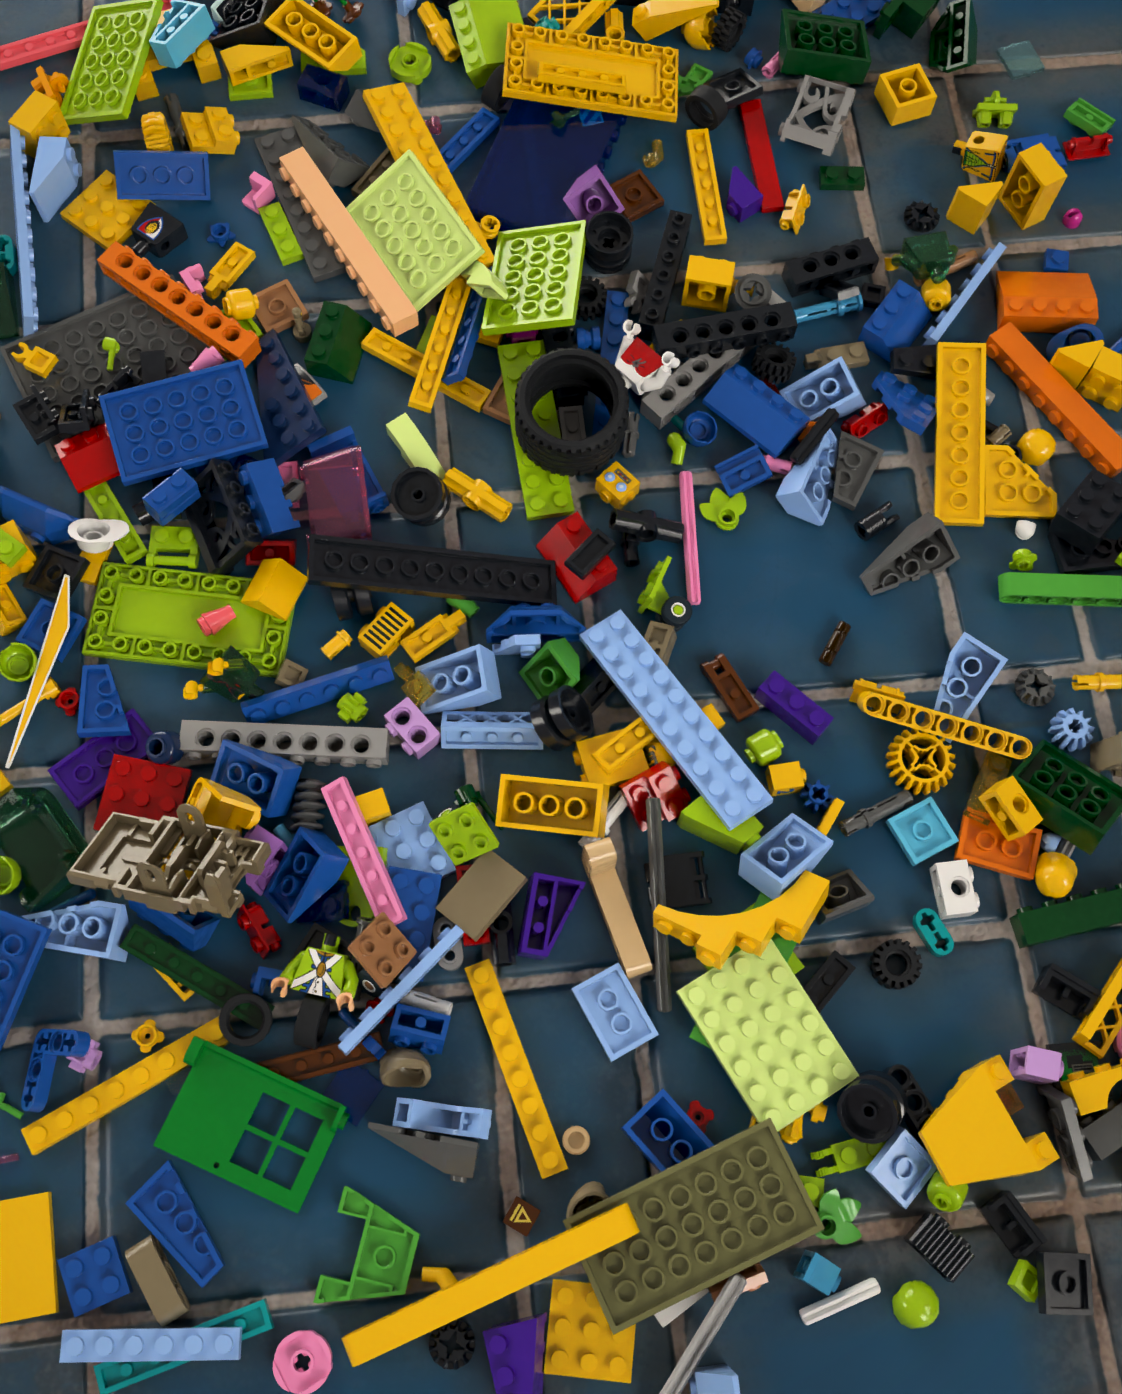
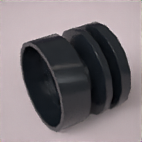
M603 211L594 215L589 220L586 227L585 260L596 272L615 274L622 271L628 265L631 258L634 236L633 226L629 219L615 211Z

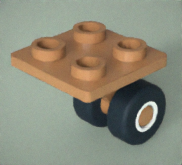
M384 912L379 913L348 946L350 953L363 967L357 974L359 986L365 993L376 998L389 987L392 981L398 979L404 967L417 953L416 949Z

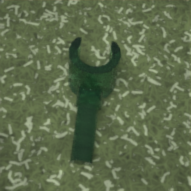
M577 108L565 114L555 110L552 113L554 120L551 123L558 128H563L569 118L580 114V109Z

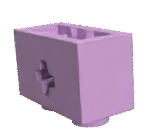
M1028 1045L1011 1050L1008 1069L1014 1079L1041 1085L1058 1082L1064 1072V1062L1061 1061L1062 1053Z

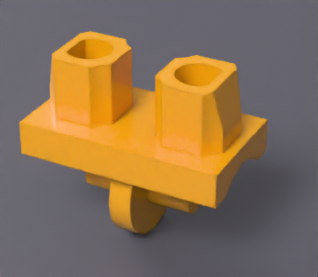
M40 65L36 68L38 77L31 81V85L34 90L56 100L61 108L63 102L61 93L66 91L69 80L63 73L53 72L52 76L47 75Z

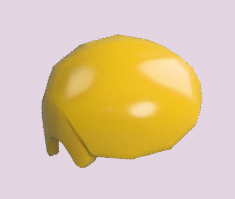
M1033 428L1023 434L1016 446L1021 450L1022 461L1029 465L1041 466L1054 454L1056 441L1046 430Z

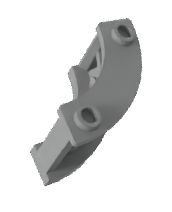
M805 74L804 79L800 78L796 92L799 94L786 122H782L778 131V136H781L780 141L785 142L788 138L823 149L822 154L831 156L843 130L841 121L847 119L857 90ZM812 83L825 87L823 98H820V91L817 87L815 95L810 96L808 94ZM829 88L845 93L829 95ZM822 109V118L828 125L818 126L813 130L810 129L803 118Z

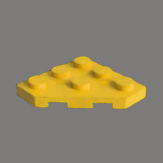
M985 445L984 517L1054 519L1057 513V493L1051 487L1048 488L1038 478L1040 476L1027 463L1024 464L1014 454L1015 451L1009 445Z

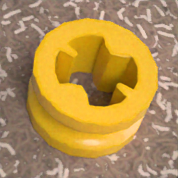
M486 215L481 219L479 228L484 238L494 239L497 237L501 225L496 217Z

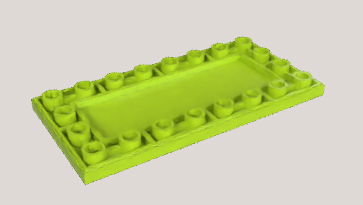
M103 561L81 653L84 656L203 670H207L208 662L216 658H222L227 662L241 661L243 663L242 668L223 669V672L276 678L286 657L295 606L287 621L242 604L241 600L253 578ZM229 604L236 618L231 620L214 636L211 634L206 637L196 619L201 617L200 614L225 607Z

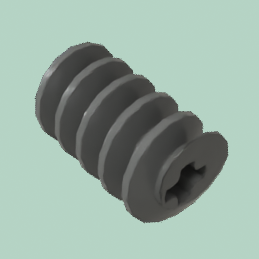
M301 778L298 780L301 783L296 785V791L299 793L294 795V800L298 803L292 806L293 811L296 813L292 814L290 818L294 823L289 826V830L294 833L298 831L299 827L312 830L322 829L323 825L316 821L317 819H324L325 815L319 813L318 809H325L327 806L321 803L320 799H325L321 788L328 784L316 779Z

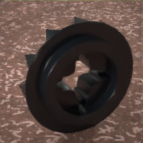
M923 200L919 203L913 201L910 206L906 207L904 212L906 225L920 233L930 232L935 229L940 218L938 208H933L931 202L926 204ZM919 214H926L923 218L918 220Z
M459 1319L433 1330L429 1338V1352L433 1361L443 1369L457 1370L466 1365L475 1350V1337L472 1329ZM454 1331H456V1343L460 1344L464 1350L461 1348L454 1349L450 1356L447 1357V1346L440 1339L443 1341L450 1340L451 1336L454 1335Z

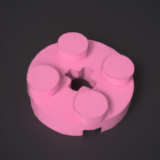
M298 1330L289 1334L279 1343L272 1367L274 1377L282 1389L294 1394H310L320 1388L327 1380L333 1368L332 1350L327 1340L316 1331ZM302 1353L303 1356H309L308 1370H304L303 1367H296L295 1363L299 1360L298 1354Z

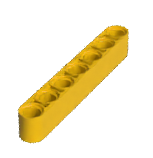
M873 691L863 692L857 700L858 708L862 712L893 723L1015 759H1025L1032 752V743L1029 739L998 728ZM875 697L877 701L875 708L868 710L866 707L867 700ZM899 704L901 708L899 715L892 717V707ZM923 711L925 719L922 723L917 724L915 717L919 712ZM948 719V728L945 731H941V721ZM968 726H971L973 733L969 738H965L964 731ZM995 733L997 740L993 745H989L988 739L990 735ZM1019 740L1021 747L1017 752H1013V744Z

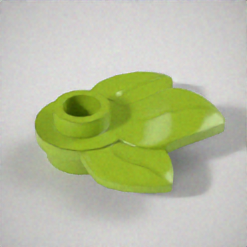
M719 488L713 490L710 496V503L699 505L702 516L709 521L715 522L724 531H730L737 527L739 516L745 512L747 506L743 492L729 498ZM723 518H729L731 522H725Z

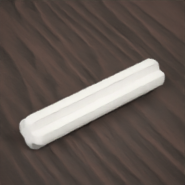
M875 1278L862 1281L800 1309V1317L805 1325L815 1323L881 1292L879 1283Z

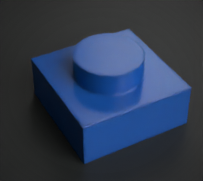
M1047 248L1044 253L1043 272L1067 273L1069 251Z

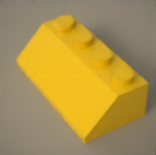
M285 0L264 22L265 27L329 71H348L362 57L361 48L356 36L303 0Z

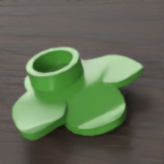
M835 1188L824 1193L819 1200L817 1214L821 1222L827 1219L828 1224L824 1227V1230L815 1235L820 1239L832 1238L839 1244H849L857 1241L862 1235L851 1222L858 1214L861 1202L849 1197L840 1199L839 1192Z

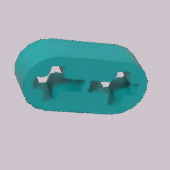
M0 235V276L9 278L18 271L17 250L13 240L8 235Z
M930 908L919 910L912 919L916 932L932 955L936 957L946 956L954 948L953 938L934 910ZM922 915L925 918L928 916L931 918L929 926L927 924L922 926L920 923L923 919ZM937 939L939 941L944 940L946 942V944L943 946L944 950L942 948L937 949L934 944L937 943Z

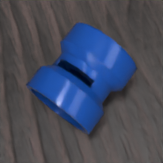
M592 326L589 331L583 327L575 329L578 348L585 350L590 346L593 350L601 349L599 326Z

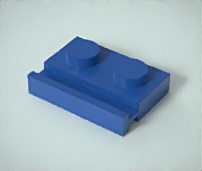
M758 444L714 466L729 498L773 477Z

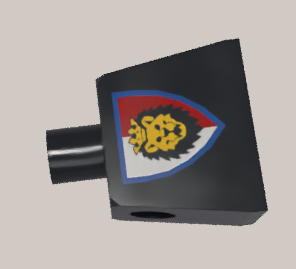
M152 202L146 206L131 228L137 242L131 249L140 258L144 257L148 252H151L158 258H163L188 239L184 224Z

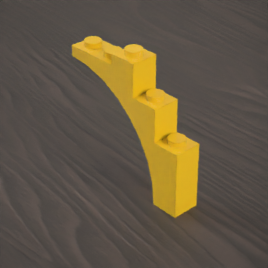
M805 870L795 884L778 898L761 907L743 913L723 916L684 913L658 904L653 911V927L662 934L680 939L687 946L696 947V958L701 963L721 970L735 946L740 947L746 953H753L761 957L774 933L779 934L786 940H792L800 944L828 897L830 881Z

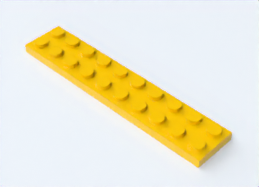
M405 83L363 90L362 97L395 162L408 149L414 152L485 250V253L477 261L483 263L487 268L493 266L494 255Z

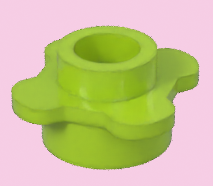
M1028 549L1016 550L1012 555L1013 561L1009 563V568L1012 570L1030 571L1033 569L1034 561L1037 560V555Z

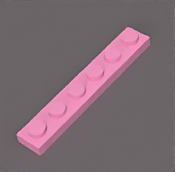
M342 776L321 788L322 794L374 916L376 917L379 913L384 912L394 925H397L408 919L348 779Z

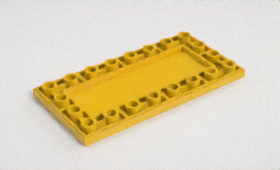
M508 22L502 97L676 123L678 117L679 49ZM543 61L626 75L625 95L537 81L538 63Z

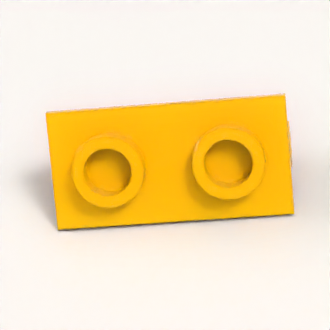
M802 184L801 190L793 189L789 193L785 209L792 210H783L779 221L782 230L793 228L795 235H798L800 226L804 224V214L806 208H809L811 201L805 184Z
M860 678V680H854L853 692L849 701L857 703L858 697L866 691H873L903 701L906 696H904V692H901L899 688L896 689L882 685L879 689L877 688V683ZM869 698L866 706L875 708L876 698ZM894 705L891 713L898 714L901 709L900 705Z

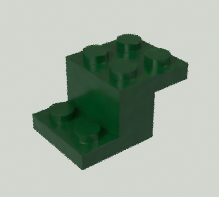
M891 0L890 3L887 1L874 23L876 28L873 36L879 40L892 24L912 39L935 10L940 0Z

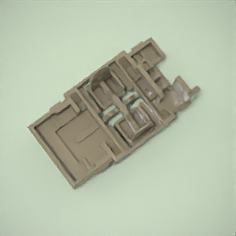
M181 804L176 810L178 818L163 815L159 821L113 812L66 875L71 884L94 889L98 887L112 890L114 897L120 898L123 894L126 900L144 903L149 909L176 914L178 911L185 912L188 908L190 914L194 915L197 912L207 911L221 914L222 917L231 918L235 910L240 908L245 901L241 891L235 890L238 883L247 873L261 875L265 868L264 864L272 851L269 843L242 838L238 830L205 824L202 813L196 807L190 804ZM187 813L193 816L194 821L188 818ZM183 833H184V836L182 837V839L180 840V842L178 843V845L175 847V849H174L173 852L171 853V855H170L171 858H170V859H167V856L169 855V853L171 852V850L174 848V846L176 845V843L178 842V840L180 839V837H181V836L183 835ZM163 864H166L165 872H163L162 869L159 868ZM184 870L194 872L190 880L186 877Z

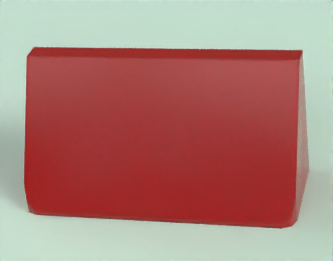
M263 539L264 542L260 546L257 545L246 555V565H260L263 559L282 558L290 565H295L297 539Z

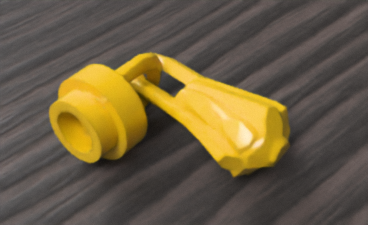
M823 1101L808 1111L811 1113L810 1121L818 1123V1121L824 1122L828 1106L824 1105ZM804 1114L779 1131L780 1137L785 1143H797L798 1140L803 1138L802 1123Z

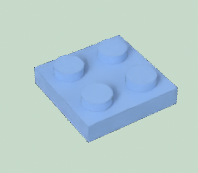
M899 1126L865 1170L900 1207L907 1209L937 1170V1167L929 1153L905 1128Z

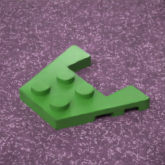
M344 1186L337 1212L366 1219L351 1280L347 1281L323 1274L320 1275L313 1303L405 1295L420 1233L353 1188Z

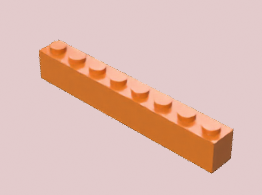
M1009 322L989 335L986 341V354L988 357L992 358L1001 367V370L1048 417V420L1063 433L1064 437L1079 450L1080 454L1097 471L1111 479L1122 472V438L1023 334Z

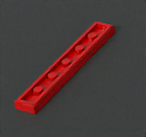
M753 99L738 105L755 186L763 195L761 213L783 211L784 202L761 99Z

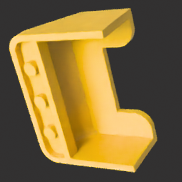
M203 777L198 778L186 803L193 805L202 813L205 824L238 830L240 834H242V828L250 830L253 826H256L261 817L260 811L262 808L248 796ZM187 813L188 818L194 821L193 816ZM183 833V835L180 837V839L178 840V842L176 843V845L174 846V848L171 850V852L169 853V855L167 856V859H170V858H171V856H170L171 853L173 852V850L175 849V847L178 845V843L180 842V840H181L182 837L184 836V833ZM166 864L160 867L163 872H165ZM184 870L186 877L190 880L194 872Z

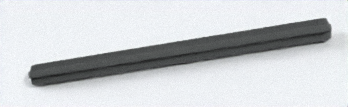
M648 798L646 800L652 924L653 911L657 905L660 904L666 907L661 803L659 798ZM653 927L657 1010L659 1012L672 1011L668 935L662 934Z

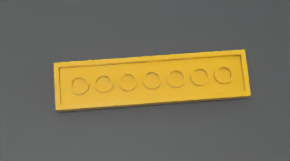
M938 342L936 352L934 516L942 520L944 525L983 527L985 513L986 343Z

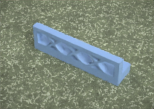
M442 712L441 748L543 750V742L537 735L533 724L527 723V721H531L530 712ZM448 720H459V721H457V722H451V721H448Z

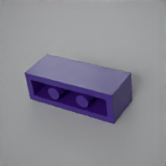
M775 670L760 685L754 696L756 700L812 745L825 732L834 719Z

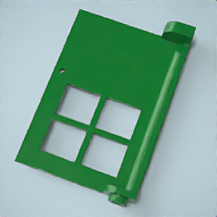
M194 1036L183 1059V1062L191 1065L192 1068L153 1146L298 1214L338 1128L343 1130L349 1119L350 1114L346 1113L347 1106L198 1036ZM263 1092L290 1105L276 1136L248 1124ZM295 1108L323 1120L308 1152L281 1139ZM245 1130L273 1142L258 1174L230 1161ZM278 1145L305 1157L291 1190L263 1177Z

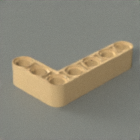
M610 837L584 845L581 857L582 863L626 977L630 979L653 970L648 952L615 869L617 854Z

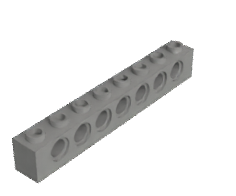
M772 290L771 299L767 305L784 303L786 301ZM756 345L740 350H726L718 354H703L695 358H689L685 363L681 362L674 369L671 376L668 377L661 389L646 392L642 396L640 413L659 430L671 421L674 415H678Z
M182 720L180 750L184 752L183 756L186 759L199 761L201 757L211 758L216 761L223 739H240V744L254 748V744L258 740H266L263 747L255 749L280 756L297 765H303L304 762H314V764L319 766L340 763L344 767L366 764L370 768H380L381 765H388L390 733L388 728ZM207 738H214L211 745L203 746V742ZM291 741L289 748L279 749L282 742ZM309 742L317 743L315 749L310 751L305 750V746ZM342 743L343 747L339 751L334 752L330 750L333 744ZM360 744L369 745L368 749L363 753L356 751Z

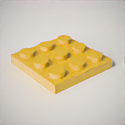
M106 169L63 209L60 215L67 223L107 250L115 241L122 245L132 235V226L146 206L152 201L117 199L116 176Z
M553 1279L544 1374L631 1383L636 1324L613 1335L591 1283Z

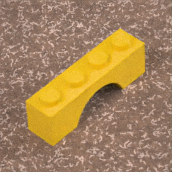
M1122 1058L1119 1059L1120 1064L1111 1066L1110 1063L1096 1065L1093 1067L1094 1072L1085 1074L1084 1070L1073 1072L1067 1075L1068 1080L1060 1082L1064 1094L1074 1099L1078 1108L1077 1116H1083L1108 1107L1110 1090L1122 1079Z

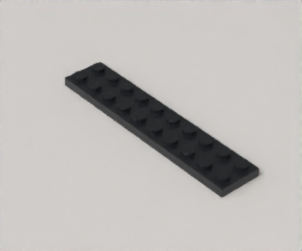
M309 534L307 584L511 605L526 603L530 606H541L543 603L557 605L554 560Z

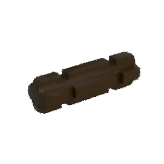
M840 621L837 624L819 658L821 664L831 666L851 629L850 624L844 621Z

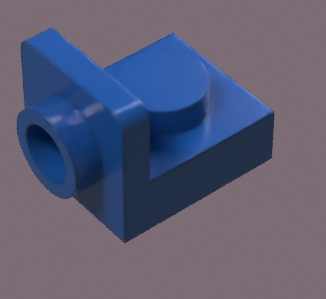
M259 966L257 973L254 972L251 978L250 988L253 989V994L263 997L266 981L269 982L268 986L271 987V981L279 977L283 970Z

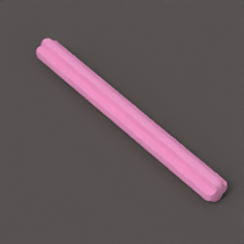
M682 471L679 474L682 524H684L683 546L687 600L691 605H699L701 602L693 478L690 471Z

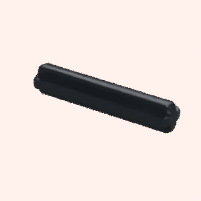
M828 408L792 452L790 459L795 465L803 463L839 418V413L836 409Z

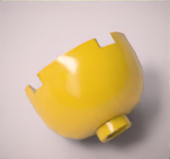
M716 9L681 25V33L684 34L688 45L694 49L711 50L710 46H715L711 42V35L714 33V27L717 26L714 23V16H718Z

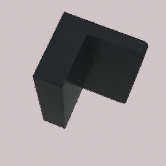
M593 657L580 671V680L573 688L584 698L592 714L615 690L616 685Z

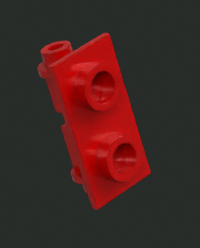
M1103 133V135H1095L1093 138L1089 136L1081 138L1072 137L1071 140L1062 142L1068 161L1109 156L1108 145L1112 143L1113 136Z
M872 402L859 412L861 417L855 414L849 419L844 420L841 430L860 439L888 421V408L884 402L882 404L880 402Z
M252 902L246 907L244 904L241 905L237 914L238 925L243 931L246 930L251 938L250 944L255 953H259L264 960L270 949L272 952H275L282 947L280 944L282 940L273 925L265 929L262 928V925L268 923L269 919L260 904L257 905L256 902Z

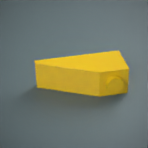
M239 44L219 51L224 69L232 86L294 66L289 46Z

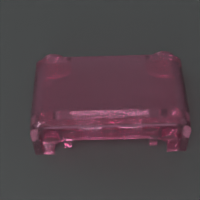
M361 445L349 446L303 461V466H299L300 480L305 481L311 534L372 541ZM306 534V537H307V545H308L309 534Z

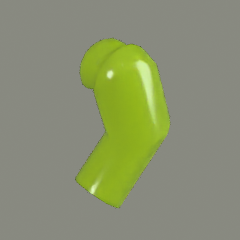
M672 432L667 436V443L673 451L671 464L682 466L686 442L679 433Z

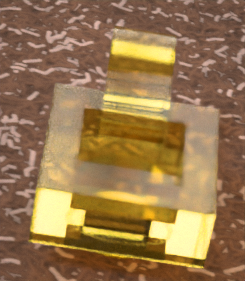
M402 662L394 668L395 672L406 682L401 689L417 707H420L436 691L423 672L417 671L414 673L408 665L405 667Z

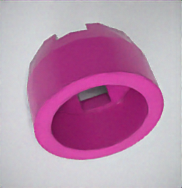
M1071 208L1065 213L1062 222L1067 228L1075 229L1080 225L1083 215L1079 209Z

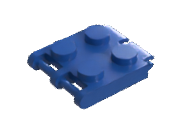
M1046 133L1007 141L1006 148H1012L1016 157L1019 152L1042 143L1060 167L1065 169V166H1067L1063 152H1059L1061 147L1056 136L1049 137V134Z

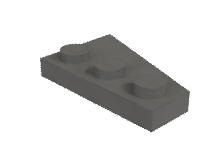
M841 430L832 501L854 511L884 450Z
M1049 1084L1036 1086L1039 1095L1046 1096L1050 1106V1110L1046 1111L1049 1121L1053 1122L1061 1134L1057 1136V1141L1070 1173L1082 1182L1094 1179L1091 1171L1093 1162L1085 1149L1083 1142L1086 1139L1085 1133L1078 1124L1076 1116L1078 1108L1074 1099Z

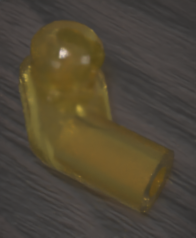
M659 139L652 142L653 153H648L649 156H643L642 160L647 168L656 167L664 159L663 143Z

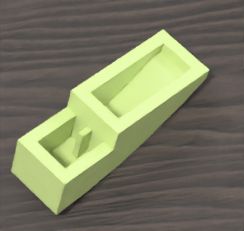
M476 260L460 274L467 280L466 283L481 297L500 300L508 298L507 289L503 282L483 263Z
M406 412L386 424L387 434L401 451V456L410 468H427L440 479H444L446 474Z

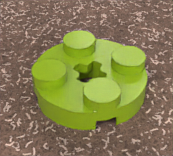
M406 42V46L400 48L399 45L394 47L388 57L391 76L402 82L414 85L421 84L432 69L431 55L428 54L427 48L416 42Z

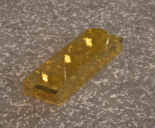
M987 751L963 815L988 826L992 818L978 797L996 782L1006 779L1012 760L992 751Z

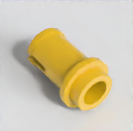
M344 629L340 632L336 631L337 635L320 648L329 660H332L346 646H351L350 642L353 639Z

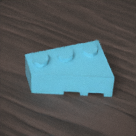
M171 0L172 7L170 11H165L163 14L165 18L163 24L157 25L149 40L161 66L177 69L215 30L205 4L184 0Z

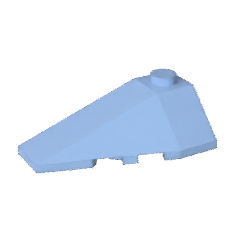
M831 428L803 463L792 467L783 479L776 494L778 502L788 514L817 526L824 524L831 505V501L827 498L829 489H832L834 481L831 479L832 468L836 467L839 443Z
M964 632L949 653L934 710L967 719L1008 659ZM948 719L941 721V731H945L948 728ZM945 738V741L948 743L952 742L951 739Z
M98 900L90 902V904L73 905L65 909L48 910L21 916L52 929L45 945L46 949L126 962L128 952L119 947L131 929L124 904Z

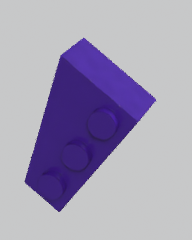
M534 872L529 877L516 956L536 960H544L548 957L586 882Z

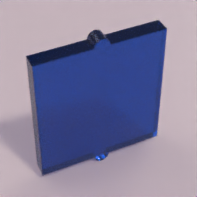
M355 1066L339 1070L323 1095L347 1106L346 1113L350 1114L348 1121L357 1127L384 1087V1084L371 1076L368 1069L363 1070Z

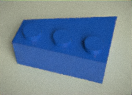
M274 458L246 463L239 467L238 478L240 484L245 488L246 501L262 538L284 534L301 527L299 520H293L289 508L293 507L291 500H285L282 487L285 485Z

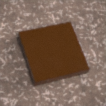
M641 169L610 184L625 208L621 214L628 218L630 222L664 205L665 200Z

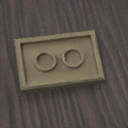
M491 850L478 857L435 909L454 925L457 924L466 935L477 942L528 879Z

